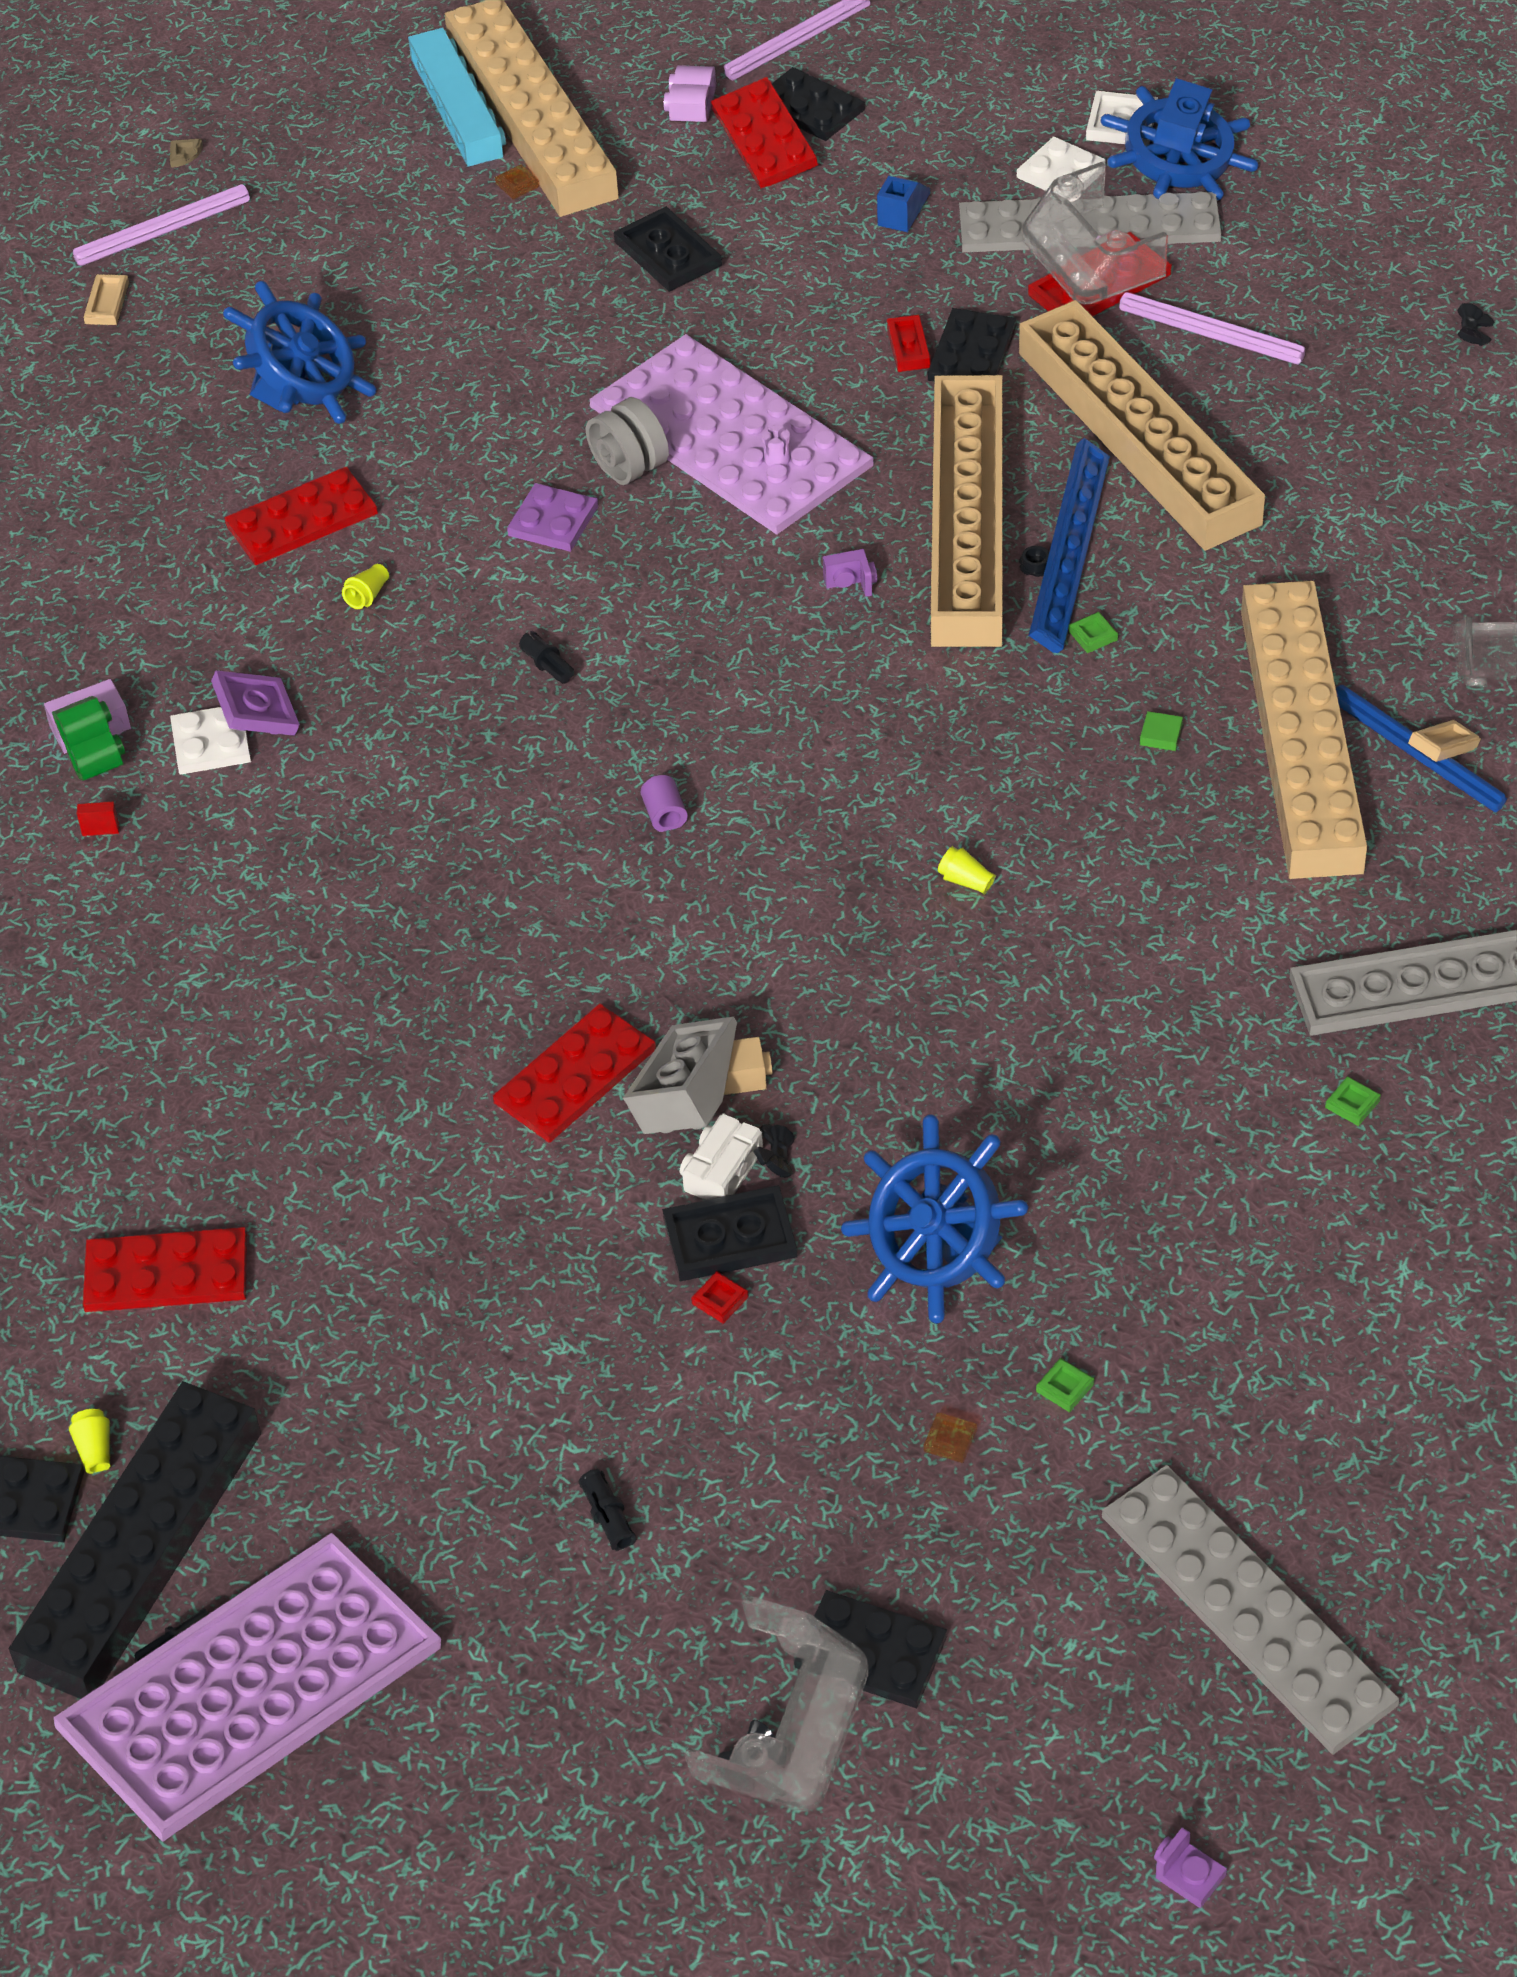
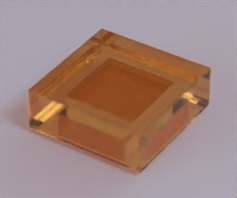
M521 164L495 177L496 184L512 199H516L539 187V180Z
M937 1412L924 1443V1452L964 1463L977 1431V1424Z

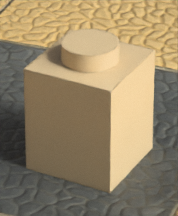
M759 1037L734 1040L724 1095L766 1089V1075L772 1074L770 1052H762Z

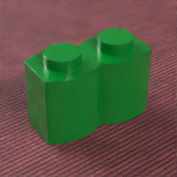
M89 696L52 711L57 729L79 779L84 781L123 765L121 755L125 754V749L117 734L112 736L107 722L112 721V717L104 701L99 702L96 697Z

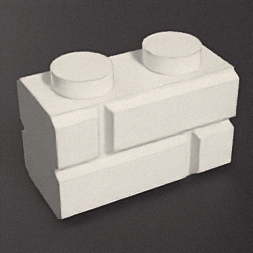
M725 1114L720 1115L713 1126L707 1125L701 1133L699 1147L694 1154L688 1153L682 1161L680 1174L683 1176L684 1191L706 1200L735 1194L757 1161L754 1150L758 1147L763 1148L762 1132L760 1129L745 1122L741 1124L739 1120Z

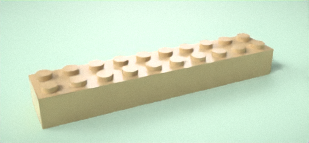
M485 0L444 13L447 36L449 39L453 38L455 40L458 56L462 55L464 57L467 72L474 75L477 88L483 92L486 102L493 110V113L558 215L562 217L619 199L617 175L614 166L505 1Z
M1077 300L1020 323L1019 354L1204 551L1263 525L1265 494Z
M1002 375L935 376L931 647H1002Z
M1300 581L1243 585L1241 616L1289 879L1364 874L1367 843L1315 582Z

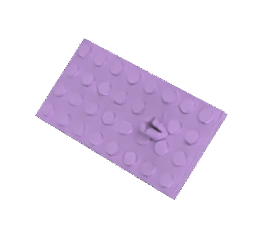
M687 334L590 398V407L598 413L611 411L612 406L629 397L640 399L654 413L664 430L669 448L667 460L776 535L873 466L872 456Z
M330 1533L54 1717V1725L60 1734L153 1833L164 1842L441 1649V1638L333 1533Z

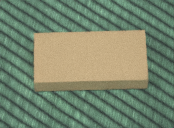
M96 275L84 314L85 324L117 325L129 285L128 275Z
M1451 720L1412 732L1408 744L1433 761L1438 762L1473 751L1477 748L1481 738L1457 721Z

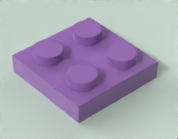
M535 483L508 525V536L571 552L598 508L597 498Z
M215 671L211 682L229 729L295 736L300 724L281 678Z

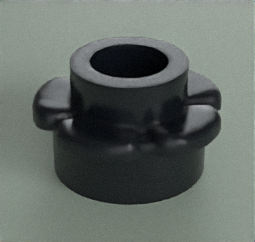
M1042 546L1026 548L1019 559L1021 572L1035 577L1044 576L1049 551Z

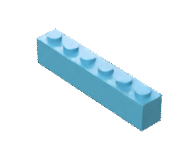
M444 28L409 36L411 60L467 166L502 158V146L506 145L504 131L502 127L496 126L495 115L492 109H487L483 92L477 91L474 75L467 73L465 59L462 55L458 56L455 40L448 38Z

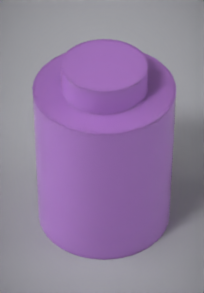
M657 775L651 777L643 784L641 796L654 829L663 832L680 828L686 822L688 815L675 780L670 776Z

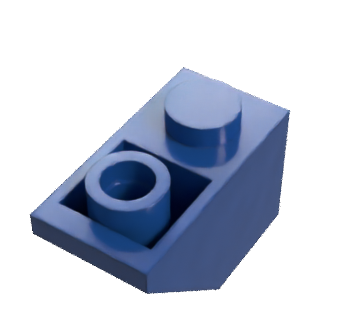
M888 176L877 194L878 226L908 232L930 195V188L919 182Z

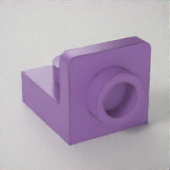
M864 549L823 556V579L827 589L833 587L845 588L861 582L865 597L872 596V583L877 582V573L874 562L868 563Z
M1182 1827L1173 1839L1167 1836L1157 1848L1154 1859L1157 1861L1155 1878L1201 1908L1225 1878L1227 1868L1189 1844L1190 1832Z

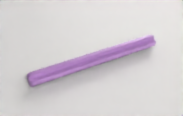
M841 0L726 63L724 65L725 76L732 81L742 77L870 5V0Z
M243 184L237 185L74 248V259L79 266H84L244 204L250 200L249 192Z
M1125 292L1120 299L1119 308L1121 311L1296 365H1299L1305 356V347L1303 345L1130 292Z

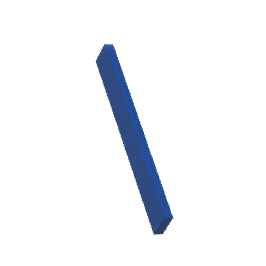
M1085 438L1076 444L1029 636L1052 653H1059L1064 649L1110 459L1108 454Z

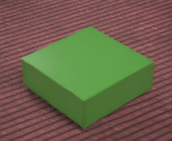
M1100 612L1069 624V633L1087 653L1118 640V633Z
M1147 711L1140 736V745L1176 751L1183 725V717Z
M1347 1076L1327 1099L1325 1108L1359 1126L1380 1102L1381 1094Z
M1060 1358L1036 1385V1392L1066 1411L1071 1412L1093 1387L1094 1378Z

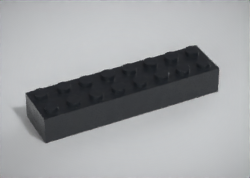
M182 1381L8 1648L17 1673L79 1699H82L105 1683L260 1437L261 1431L255 1408Z

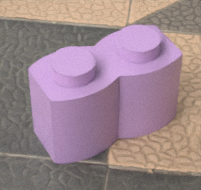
M678 65L675 74H670L669 92H665L664 111L669 112L671 121H708L711 101L716 90L715 67Z

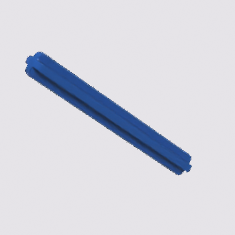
M1338 685L1336 687L1340 708L1493 812H1498L1505 805L1507 798L1503 792L1452 758L1438 762L1433 761L1408 744L1412 735L1410 729L1346 686Z

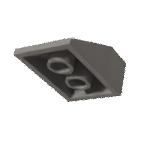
M734 1016L677 1024L670 1027L623 1097L643 1134L670 1133L674 1130L690 1128L697 1130L706 1127L712 1121L714 1114L723 1102L737 1026Z

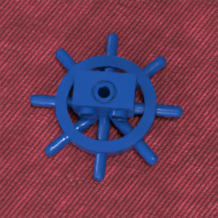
M1175 79L1168 98L1155 100L1146 87H1138L1136 96L1143 105L1133 113L1130 120L1110 114H1104L1100 120L1103 126L1126 133V152L1110 156L1107 160L1108 166L1117 168L1132 163L1142 174L1157 182L1153 190V195L1157 199L1167 192L1169 186L1177 188L1203 186L1207 192L1216 194L1217 201L1221 200L1224 193L1215 180L1226 171L1228 166L1254 172L1258 169V162L1255 159L1233 153V134L1249 129V119L1240 118L1226 122L1221 115L1213 110L1214 104L1209 102L1212 89L1181 79ZM1155 122L1158 124L1157 129L1148 126ZM1142 138L1153 141L1154 144L1145 146ZM1214 140L1218 148L1203 143ZM1164 154L1166 160L1160 159L1157 156ZM1197 155L1211 160L1202 163ZM1185 161L1187 165H1179L1178 162Z
M258 281L255 284V290L265 306L254 318L233 307H227L223 311L225 319L246 330L245 347L248 355L234 358L233 366L237 370L255 368L256 373L249 395L283 413L290 412L293 403L296 405L299 402L311 405L324 404L335 423H344L346 414L336 398L347 385L369 397L376 394L375 385L354 374L352 349L364 347L366 344L365 337L362 335L345 337L338 326L319 311L322 298L318 293L309 295L307 305L295 301H277L267 283ZM275 323L280 332L269 328L267 325ZM292 325L300 327L298 333H296ZM329 354L332 361L322 357L321 355ZM320 371L333 377V380L326 382Z
M930 1114L923 1119V1150L903 1157L893 1166L876 1151L871 1150L865 1153L864 1162L881 1180L872 1197L869 1218L846 1221L841 1226V1232L847 1237L870 1234L873 1249L885 1267L867 1292L868 1298L871 1301H880L897 1278L908 1284L928 1288V1317L932 1323L938 1324L945 1317L944 1288L957 1285L970 1278L976 1272L993 1288H1001L1005 1284L1004 1275L988 1260V1257L1003 1238L999 1234L1000 1219L1023 1216L1028 1212L1029 1207L1024 1200L999 1202L996 1188L991 1178L983 1169L1000 1146L1001 1142L997 1135H988L973 1155L968 1158L952 1151L940 1149L939 1120L935 1115ZM940 1168H950L958 1173L947 1186L941 1184ZM924 1173L925 1190L920 1194L909 1183ZM968 1187L974 1198L975 1205L972 1206L966 1202L969 1198L965 1193ZM899 1198L911 1207L907 1214L894 1215ZM914 1229L899 1249L894 1231ZM926 1242L927 1270H921L910 1262ZM943 1258L948 1262L945 1266H943Z

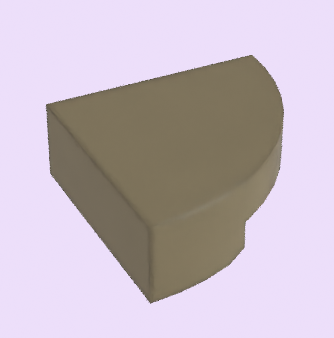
M202 139L171 141V168L188 164L196 159L203 149Z

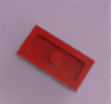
M911 315L888 318L887 331L897 372L929 368L930 355L920 316Z

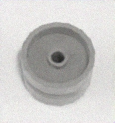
M629 397L612 406L611 411H604L587 422L586 438L595 460L601 469L620 485H626L641 477L644 471H650L667 461L669 448L664 430L654 413L640 399Z

